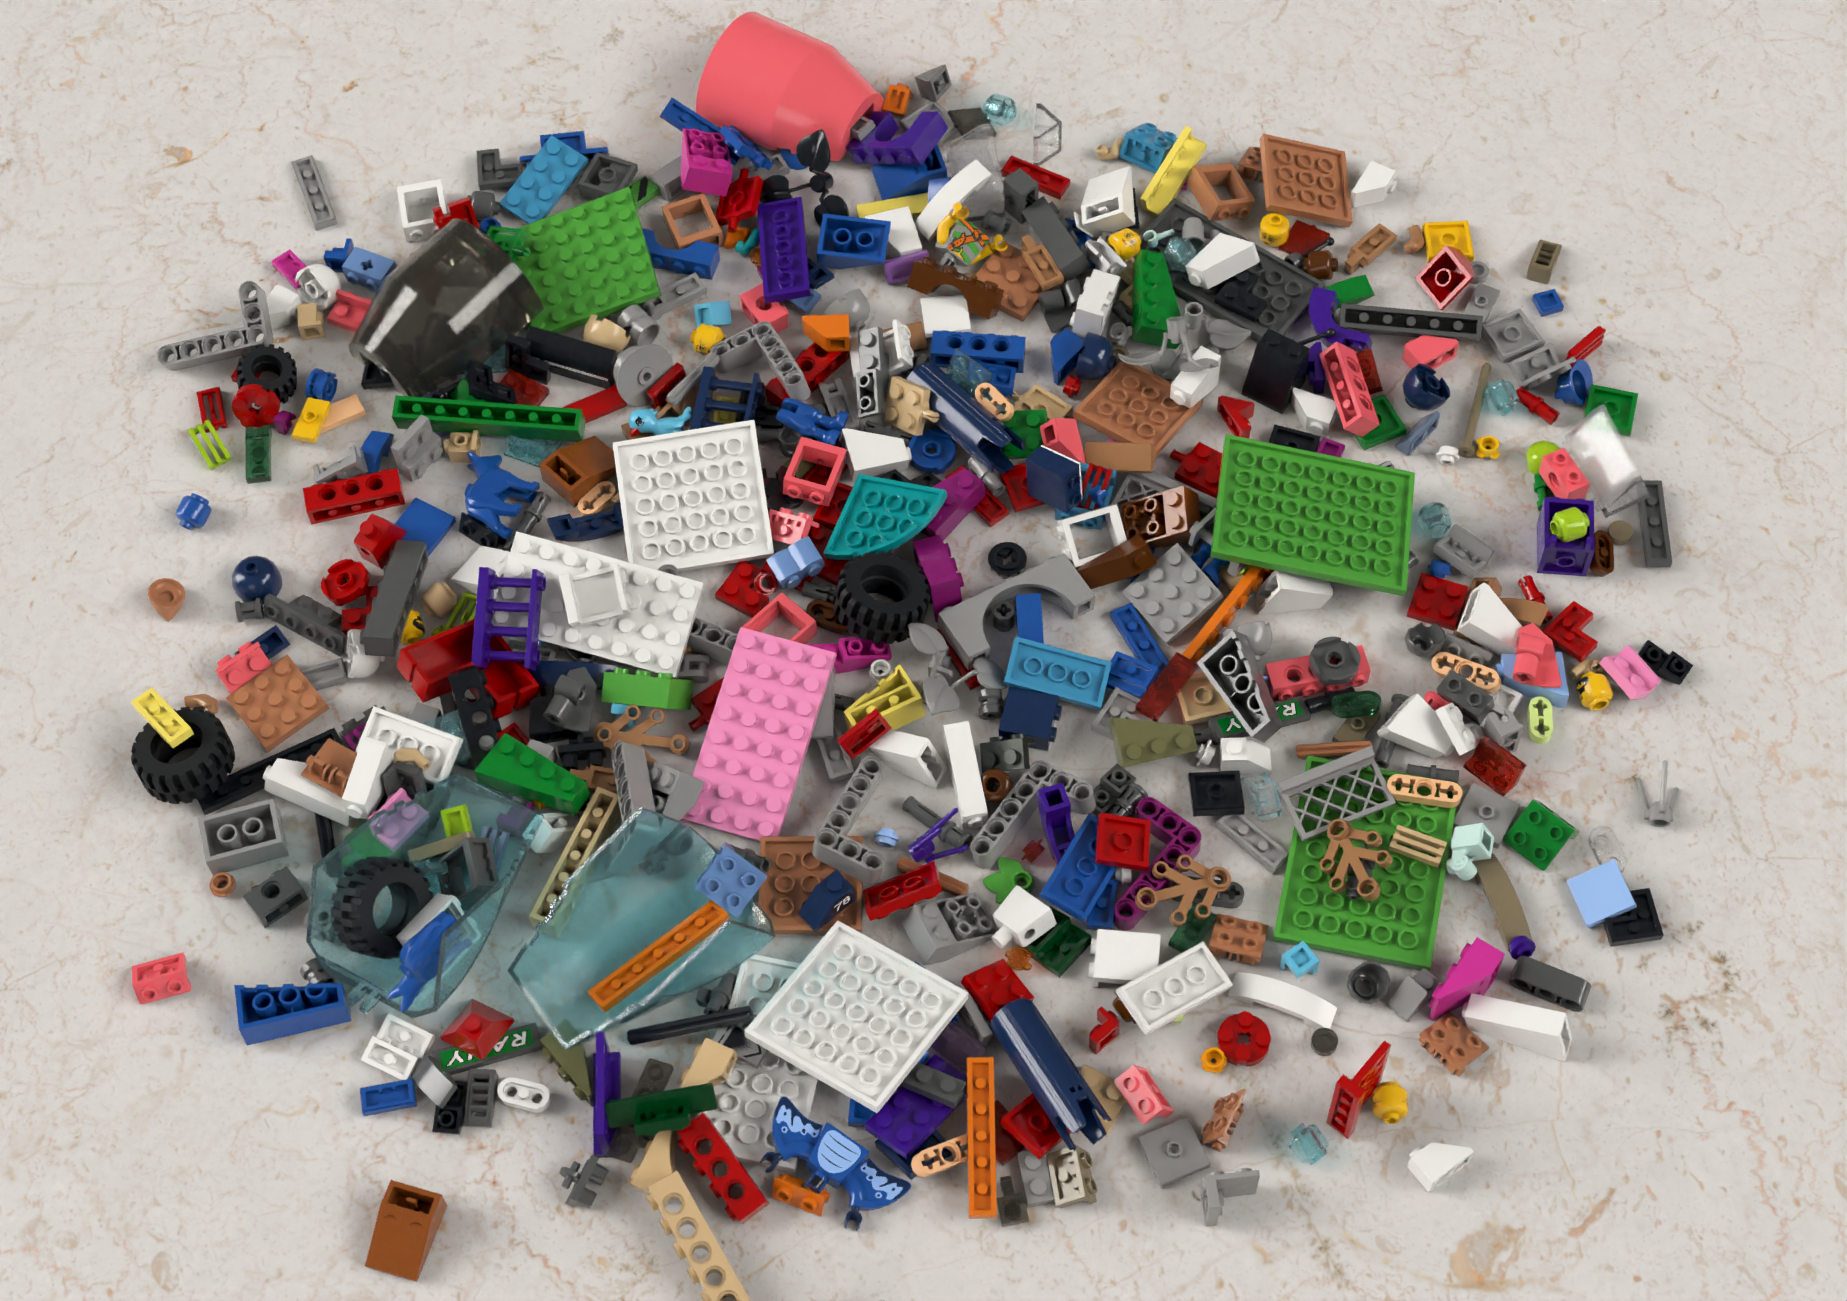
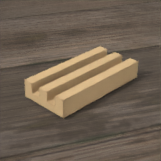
M1397 825L1388 850L1438 868L1447 842ZM1397 842L1411 846L1413 849L1397 844ZM1418 851H1425L1430 854L1436 855V858Z

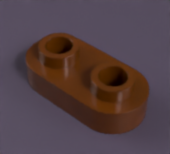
M1598 530L1594 533L1595 551L1589 568L1597 576L1604 577L1614 570V548L1609 534Z
M814 600L808 604L806 613L816 620L818 627L837 634L849 632L846 625H838L840 621L838 620L839 616H836L834 612V604L824 600ZM818 613L823 614L820 617L815 616Z

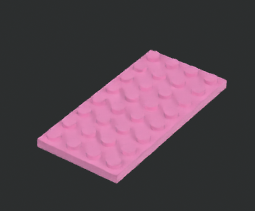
M740 627L692 776L704 781V785L695 806L681 820L760 842V837H780L837 656L835 652Z

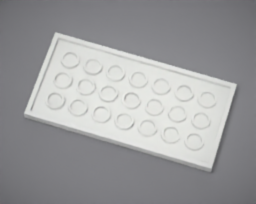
M516 531L503 577L532 578V569H537L544 573L546 589L542 591L539 641L657 674L658 672L672 673L673 678L677 679L705 586L704 583ZM616 562L621 568H625L628 576V582L625 583L626 591L631 593L633 599V606L630 607L631 614L572 627L568 622L559 576L564 574L573 576L611 567L612 563ZM499 587L495 600L496 602L530 603L531 588ZM495 611L492 614V623L494 626L528 627L529 613Z
M744 952L728 1010L750 1006L753 1011L754 1020L801 963ZM752 1021L736 1025L746 1029ZM770 1051L758 1069L737 1059L727 1081L714 1087L717 1109L699 1112L698 1116L702 1113L708 1115L739 1161L769 1167L772 1165L770 1161L759 1162L767 1152L777 1153L773 1142L772 1123L780 1098L786 1096L803 1116L810 1119L820 1080ZM709 1140L703 1141L699 1146V1152L708 1154L712 1148L711 1142ZM793 1157L786 1161L780 1160L775 1169L795 1173L799 1158Z

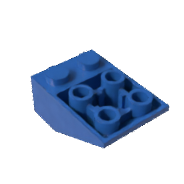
M936 144L921 165L876 164L871 167L882 200L927 193L929 180L947 177V168L938 144Z

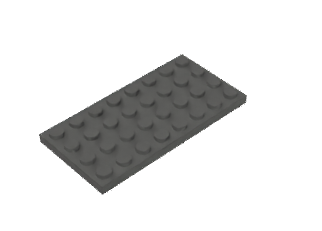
M1175 198L1140 235V251L1144 249L1164 253L1175 293L1190 302L1201 304L1204 310L1220 319L1228 320L1238 327L1251 330L1250 336L1258 341L1261 340L1268 328L1285 336L1309 308L1313 287L1325 288L1324 282L1255 244L1260 262L1246 270L1258 275V282L1250 293L1266 300L1267 307L1257 321L1253 322L1215 304V297L1228 279L1210 289L1191 284L1185 266L1201 250L1190 253V251L1188 252L1183 248L1182 227L1187 218L1197 217L1202 221L1204 238L1210 239V232L1212 230H1218L1219 233L1246 241L1249 240L1215 221H1209L1207 216ZM1173 229L1175 232L1173 235L1158 240V244L1154 248L1149 247L1148 242L1144 240V233L1147 230H1154L1156 234Z

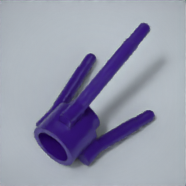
M954 808L925 834L908 845L909 853L916 862L919 863L925 860L926 863H930L935 859L969 849L965 845L935 854L932 853L935 850L932 839L942 832L940 827L958 812V808Z

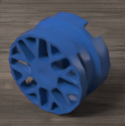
M319 368L314 369L306 382V398L331 402L338 385V379L334 378L336 374L332 372L325 373L324 370Z

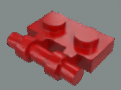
M469 197L447 204L449 213L443 214L441 207L432 209L434 213L433 221L435 226H438L440 243L444 245L445 251L453 250L452 242L457 240L462 248L471 245L472 241L480 242L483 240ZM453 222L455 231H448V223Z

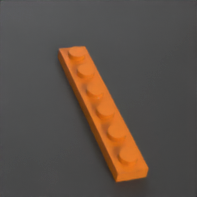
M1257 566L1250 567L1182 653V665L1191 670L1195 663L1197 664L1205 656L1207 648L1210 645L1214 646L1218 641L1221 630L1231 625L1236 611L1245 607L1253 590L1257 591L1260 588L1266 573H1271L1273 570Z
M712 900L588 990L589 997L606 1013L729 922V914Z
M967 1057L969 1219H996L994 1057Z

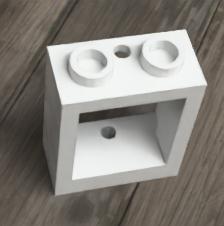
M441 179L397 187L402 224L407 242L439 237L440 232L438 226H435L433 218L409 223L407 207L439 201L443 214L448 213ZM448 223V231L451 232L450 223Z
M1117 504L1057 521L1056 534L1058 539L1063 541L1065 548L1062 550V554L1067 556L1074 567L1084 565L1107 551L1079 559L1069 524L1105 514L1114 548L1127 541Z
M437 893L396 938L404 946L410 938L442 911L447 915L450 913L458 921L459 924L455 929L459 934L453 937L439 953L456 938L459 940L465 936L471 943L479 933L473 926L474 921L464 913L460 907V901L455 896ZM467 946L462 947L452 957V959L436 976V978L440 977V975L453 963V961L465 950Z

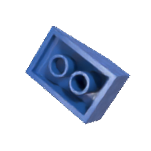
M823 213L816 253L817 265L821 263L826 268L846 269L885 264L891 221Z

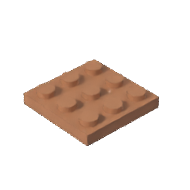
M1008 244L1007 249L1004 251L995 250L975 275L978 277L977 280L994 282L998 284V288L1005 290L999 310L1024 322L1039 303L1038 294L1048 290L1043 291L1024 261L1021 254L1022 250Z
M288 654L226 697L267 752L330 709Z

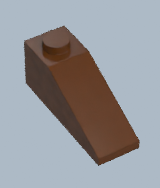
M1138 534L1076 570L1089 588L1094 589L1136 576L1156 565L1157 562L1147 542Z

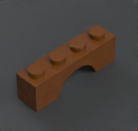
M923 257L914 261L907 284L908 288L928 295L936 292L941 285H951L959 289L967 301L968 312L988 320L997 316L1005 291L998 288V284L990 281L982 282L977 280L978 277L970 273L962 274L957 272V268L950 265H939L935 259L930 257Z

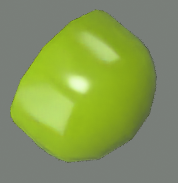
M1545 440L1530 445L1526 453L1529 472L1534 475L1538 474L1543 456L1560 448L1554 442Z

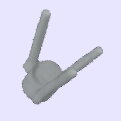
M1666 760L1662 764L1660 801L1653 802L1650 808L1640 778L1636 779L1644 808V819L1649 820V824L1654 827H1666L1670 825V822H1673V812L1679 791L1677 787L1673 789L1668 807V803H1666L1668 762Z

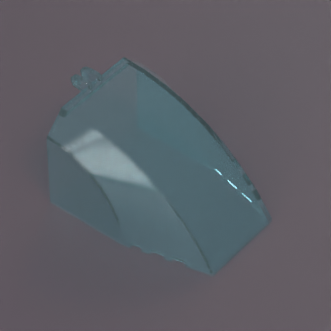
M458 772L434 784L433 790L427 793L423 791L416 793L415 798L407 803L403 800L395 803L394 809L389 812L385 809L377 812L316 863L312 870L306 942L327 973L355 987L347 996L346 1004L352 1007L365 994H368L359 1008V1011L364 1014L372 1010L379 1001L412 1019L438 1011L461 984L483 949L543 822L544 815ZM467 804L472 829L475 831L476 838H480L483 826L510 833L498 872L499 882L469 910L464 911L465 914L442 934L437 977H434L425 985L423 992L414 999L412 1005L406 1011L401 1012L402 996L387 999L390 991L399 984L404 976V973L399 969L402 965L400 957L381 959L361 955L349 950L345 943L339 940L337 936L339 932L334 931L332 922L335 920L331 916V908L334 905V901L331 900L332 895L338 889L336 884L339 879L345 877L343 873L349 867H354V863L361 859L365 860L371 856H382L410 862L407 851L445 839L446 834L440 811ZM498 835L493 852L494 858L501 838L500 835ZM443 856L414 864L415 867H418L424 873L423 877L428 879L431 885L429 891L433 892V896L437 893L441 894L435 862ZM467 863L461 866L467 890L472 884ZM388 886L380 891L374 902L373 918L377 929L386 923L391 913L392 895Z
M640 807L566 879L562 886L564 888L558 899H553L549 906L550 912L543 922H538L535 927L537 932L529 943L524 944L507 970L564 1050H569L596 1039V1032L604 1031L605 1034L610 1033L717 980L743 964L775 937L771 919L752 897L739 917H734L727 912L730 919H727L714 933L606 1013L589 997L588 990L711 901V899L695 889V882L716 855L717 850L687 823ZM752 859L747 860L755 866V863Z

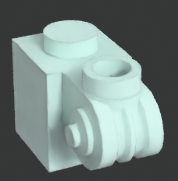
M1483 823L1455 827L1453 838L1451 839L1452 858L1446 862L1449 874H1457L1461 880H1470L1477 873V868L1472 862L1491 859L1495 837Z

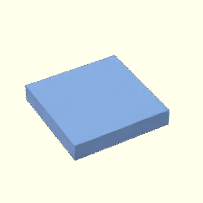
M1615 859L1566 880L1588 928L1604 922L1607 918H1614L1637 907Z

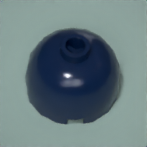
M1088 332L1082 344L1084 346L1082 354L1079 353L1076 375L1083 379L1097 380L1104 377L1109 369H1114L1117 356H1113V346L1108 339Z
M1419 363L1412 368L1405 376L1402 386L1405 401L1410 407L1431 411L1442 406L1451 394L1444 379L1438 380L1434 376L1436 371L1425 364Z
M257 555L249 556L236 565L232 574V585L235 593L243 602L255 601L256 598H261L262 604H264L266 595L275 594L277 596L282 587V576L274 562L268 558Z

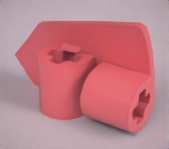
M1534 623L1519 628L1514 654L1517 655L1512 678L1518 683L1530 686L1561 687L1562 683L1552 640Z

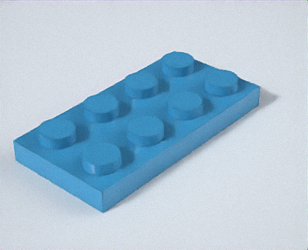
M551 135L500 201V207L527 225L546 218L589 162L588 158Z
M1015 636L1003 685L1057 695L1058 700L1100 711L1112 662Z

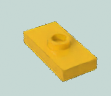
M307 398L292 433L293 440L316 444L331 409L330 401Z

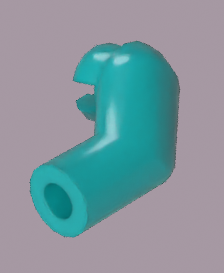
M756 228L752 231L746 243L738 241L735 251L741 253L742 256L748 255L760 242L759 229Z

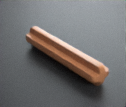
M1368 740L1302 744L1296 746L1297 758H1307V755L1315 757L1346 756L1366 747H1372V743Z
M902 856L897 863V870L906 873L923 866V864ZM939 872L942 890L955 896L968 893V884Z

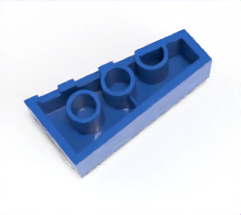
M342 983L307 984V986L295 987L294 984H283V987L257 985L256 988L234 985L239 1031L247 1046L352 1021L349 998Z

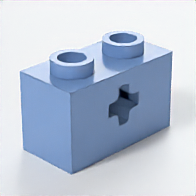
M358 247L353 249L342 265L345 278L349 283L353 285L358 284L372 292H380L385 295L399 275L395 260Z

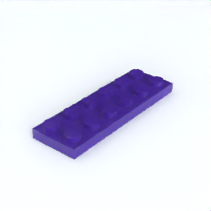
M797 197L758 204L765 304L811 296L802 198Z

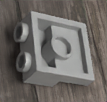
M421 414L391 446V450L399 474L415 482L416 479L423 477L427 468L432 463L438 461L444 451L440 436L433 433L429 418Z

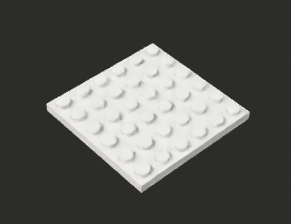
M754 420L613 442L628 562L658 570L664 564H671L677 567L679 572L768 558L775 554Z
M837 920L745 1029L744 1033L746 1038L878 1113L968 1000V992Z

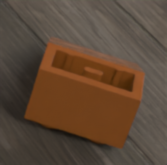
M596 436L557 449L539 464L543 481L573 507H576L580 499L598 483L607 481L616 474L614 451Z
M1184 485L1121 504L1122 522L1127 540L1139 534L1149 547L1174 546L1176 543L1179 545L1189 542L1191 536L1189 531L1196 521L1201 522L1198 494Z
M390 1180L379 1208L365 1267L417 1282L447 1208L442 1194Z

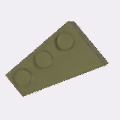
M1115 717L1109 718L1118 763L1121 767L1198 751L1193 726Z

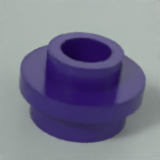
M1518 936L1510 942L1509 953L1515 960L1520 956L1531 957L1536 945L1527 936Z

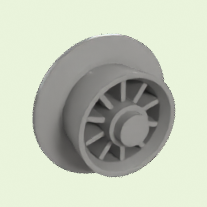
M655 344L632 346L624 350L617 358L613 370L617 390L621 398L633 406L650 405V397L647 396L646 392L673 367L670 354L664 348Z

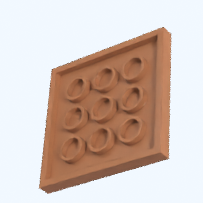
M1263 134L1260 138L1266 210L1350 227L1353 219L1345 151Z
M1121 360L1074 410L1073 418L1120 443L1152 444L1157 452V457L1201 408L1203 399L1192 408L1179 405L1170 398L1171 382L1139 365H1130Z
M815 836L760 837V856L770 858L771 867L768 872H765L767 878L758 889L757 933L758 935L826 934L837 920L862 933L863 882L817 860L812 854ZM847 836L863 844V836ZM837 870L853 886L855 901L815 932L798 915V912L816 885Z

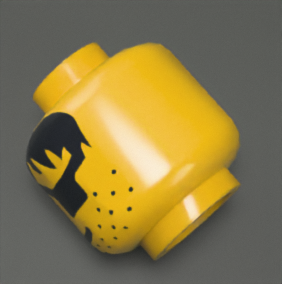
M413 609L410 611L400 643L406 645L419 642L425 634L422 617L418 611Z
M1587 672L1581 676V679L1576 684V692L1582 706L1593 711L1607 707L1613 697L1608 679L1603 674Z

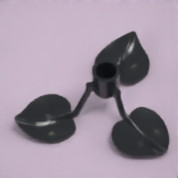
M823 129L804 137L797 145L796 154L799 162L803 166L809 167L810 172L817 174L811 177L809 183L789 189L788 179L782 175H773L763 181L759 199L762 203L791 199L790 193L808 187L816 193L822 192L819 198L821 204L814 209V217L820 227L823 213L849 216L847 204L840 196L829 195L825 197L829 193L828 189L833 186L834 180L830 173L824 172L830 164V148Z

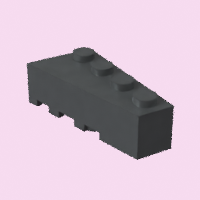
M1232 630L1202 657L1197 664L1251 738L1266 742L1283 727V724L1247 636Z

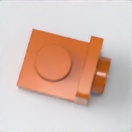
M897 83L896 86L890 84L882 110L904 117L909 100L913 99L914 96L909 86Z

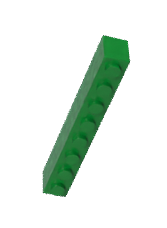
M395 395L392 419L398 429H408L422 414L429 418L432 431L473 433V430H478L479 435L570 442L583 440L586 424L582 409Z

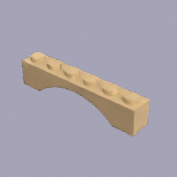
M705 1038L703 1044L699 1043L693 1055L695 1059L691 1067L685 1069L681 1078L683 1083L680 1088L712 1083L713 1087L726 1082L738 1059L735 1050ZM666 1130L658 1132L653 1141L650 1140L647 1143L643 1153L645 1157L641 1165H636L631 1175V1184L636 1190L650 1195L648 1192L650 1185L675 1172L674 1149L677 1131Z

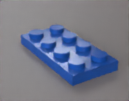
M1088 814L1039 895L1083 923L1117 868L1095 864L1098 818L1091 814Z

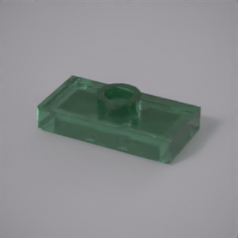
M1194 903L1187 913L1186 922L1177 928L1168 945L1181 953L1198 945L1215 922L1216 914L1211 912L1207 919L1199 920L1194 916V909L1198 905ZM1198 908L1200 914L1206 915L1204 908Z

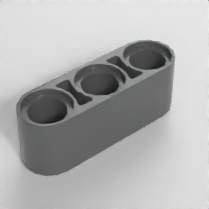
M1527 956L1518 957L1509 979V983L1514 988L1574 1012L1583 1010L1591 990V984L1587 980Z

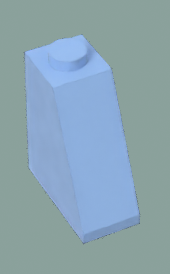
M1555 652L1562 683L1559 688L1537 687L1516 682L1512 677L1517 654L1501 655L1499 664L1495 665V671L1501 678L1502 685L1532 699L1538 696L1545 697L1551 702L1552 706L1565 708L1569 693L1562 652Z

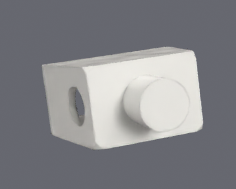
M1016 885L993 915L998 931L991 938L999 948H1003L1010 940L1021 947H1026L1053 928L1057 922L1051 908Z

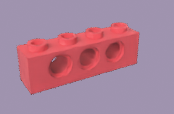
M1336 341L1319 356L1343 428L1363 437L1380 425L1355 350Z
M1356 646L1360 654L1357 676L1341 685H1322L1310 670V655L1265 664L1264 676L1269 677L1267 687L1269 688L1272 700L1282 701L1298 696L1308 697L1318 692L1330 690L1334 692L1343 687H1359L1368 683L1371 670L1363 646ZM1330 657L1331 664L1337 665L1341 661L1340 659L1336 660L1334 657ZM1289 679H1296V680H1298V681L1293 682V681H1290Z

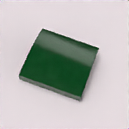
M1050 906L1049 908H1051L1057 924L1028 946L1019 947L1044 968L1060 978L1091 944L1092 936L1073 925L1070 917Z

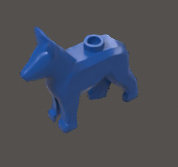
M468 451L467 455L472 464H468L467 467L475 472L478 479L474 484L470 483L466 487V510L472 518L485 523L490 530L500 537L508 539L513 529L503 525L500 522L499 516L517 517L522 509V504H508L504 501L507 498H513L532 504L538 493L536 490L540 489V483L524 481L512 473L499 468L502 462L500 455L479 457Z
M442 911L410 938L400 951V962L402 965L399 969L404 973V976L399 984L390 991L387 999L402 996L401 1012L406 1011L412 1005L414 999L423 992L425 985L443 970L462 947L470 943L465 936L459 940L456 938L439 953L453 937L459 934L455 929L459 923L450 913L447 915Z

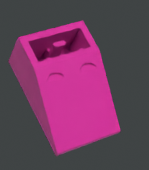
M683 128L680 175L682 189L726 197L733 173L728 145L724 142L725 137L720 133L702 132L698 129Z
M1478 937L1472 945L1467 943L1460 954L1461 959L1458 964L1453 963L1446 974L1447 979L1444 984L1439 983L1432 994L1433 999L1429 1004V1008L1432 1009L1429 1019L1433 1021L1448 1012L1464 1006L1465 1002L1469 1003L1471 993L1484 996L1498 976L1505 954Z

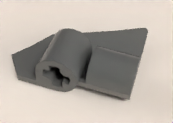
M1070 280L1064 283L1061 289L1057 288L1038 294L1042 313L1052 333L1070 325L1072 314L1076 311L1078 298L1084 292V284L1081 285L1080 280Z
M586 667L569 670L567 675L562 674L555 685L554 696L543 714L548 722L576 732L587 733L589 731L597 685Z

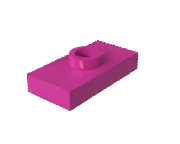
M289 249L271 262L273 267L297 290L301 288L299 281L296 282L295 279L297 272L307 266Z

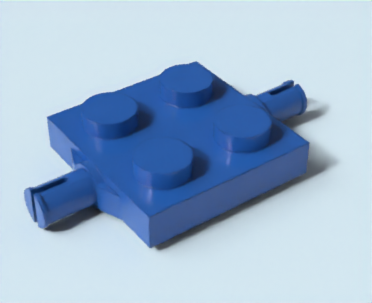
M724 125L719 131L725 137L724 142L733 148V152L740 158H749L748 161L758 169L761 167L770 170L774 165L755 143L745 138L734 126L728 127Z

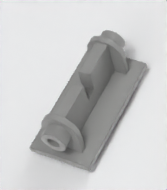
M1099 237L1097 241L1092 239L1086 241L1085 247L1090 255L1089 258L1101 271L1120 276L1128 267L1127 263L1102 237Z
M1455 633L1454 635L1446 634V640L1440 652H1447L1486 667L1489 666L1495 655L1491 653L1490 649H1484L1476 644L1472 645L1469 641L1458 637Z

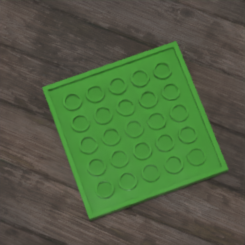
M630 187L517 228L523 229L528 233L522 247L530 249L528 257L518 256L513 271L516 272L529 326H527L528 330L530 326L559 334L586 324L590 315H598L597 319L624 310L633 304L638 305L662 296Z

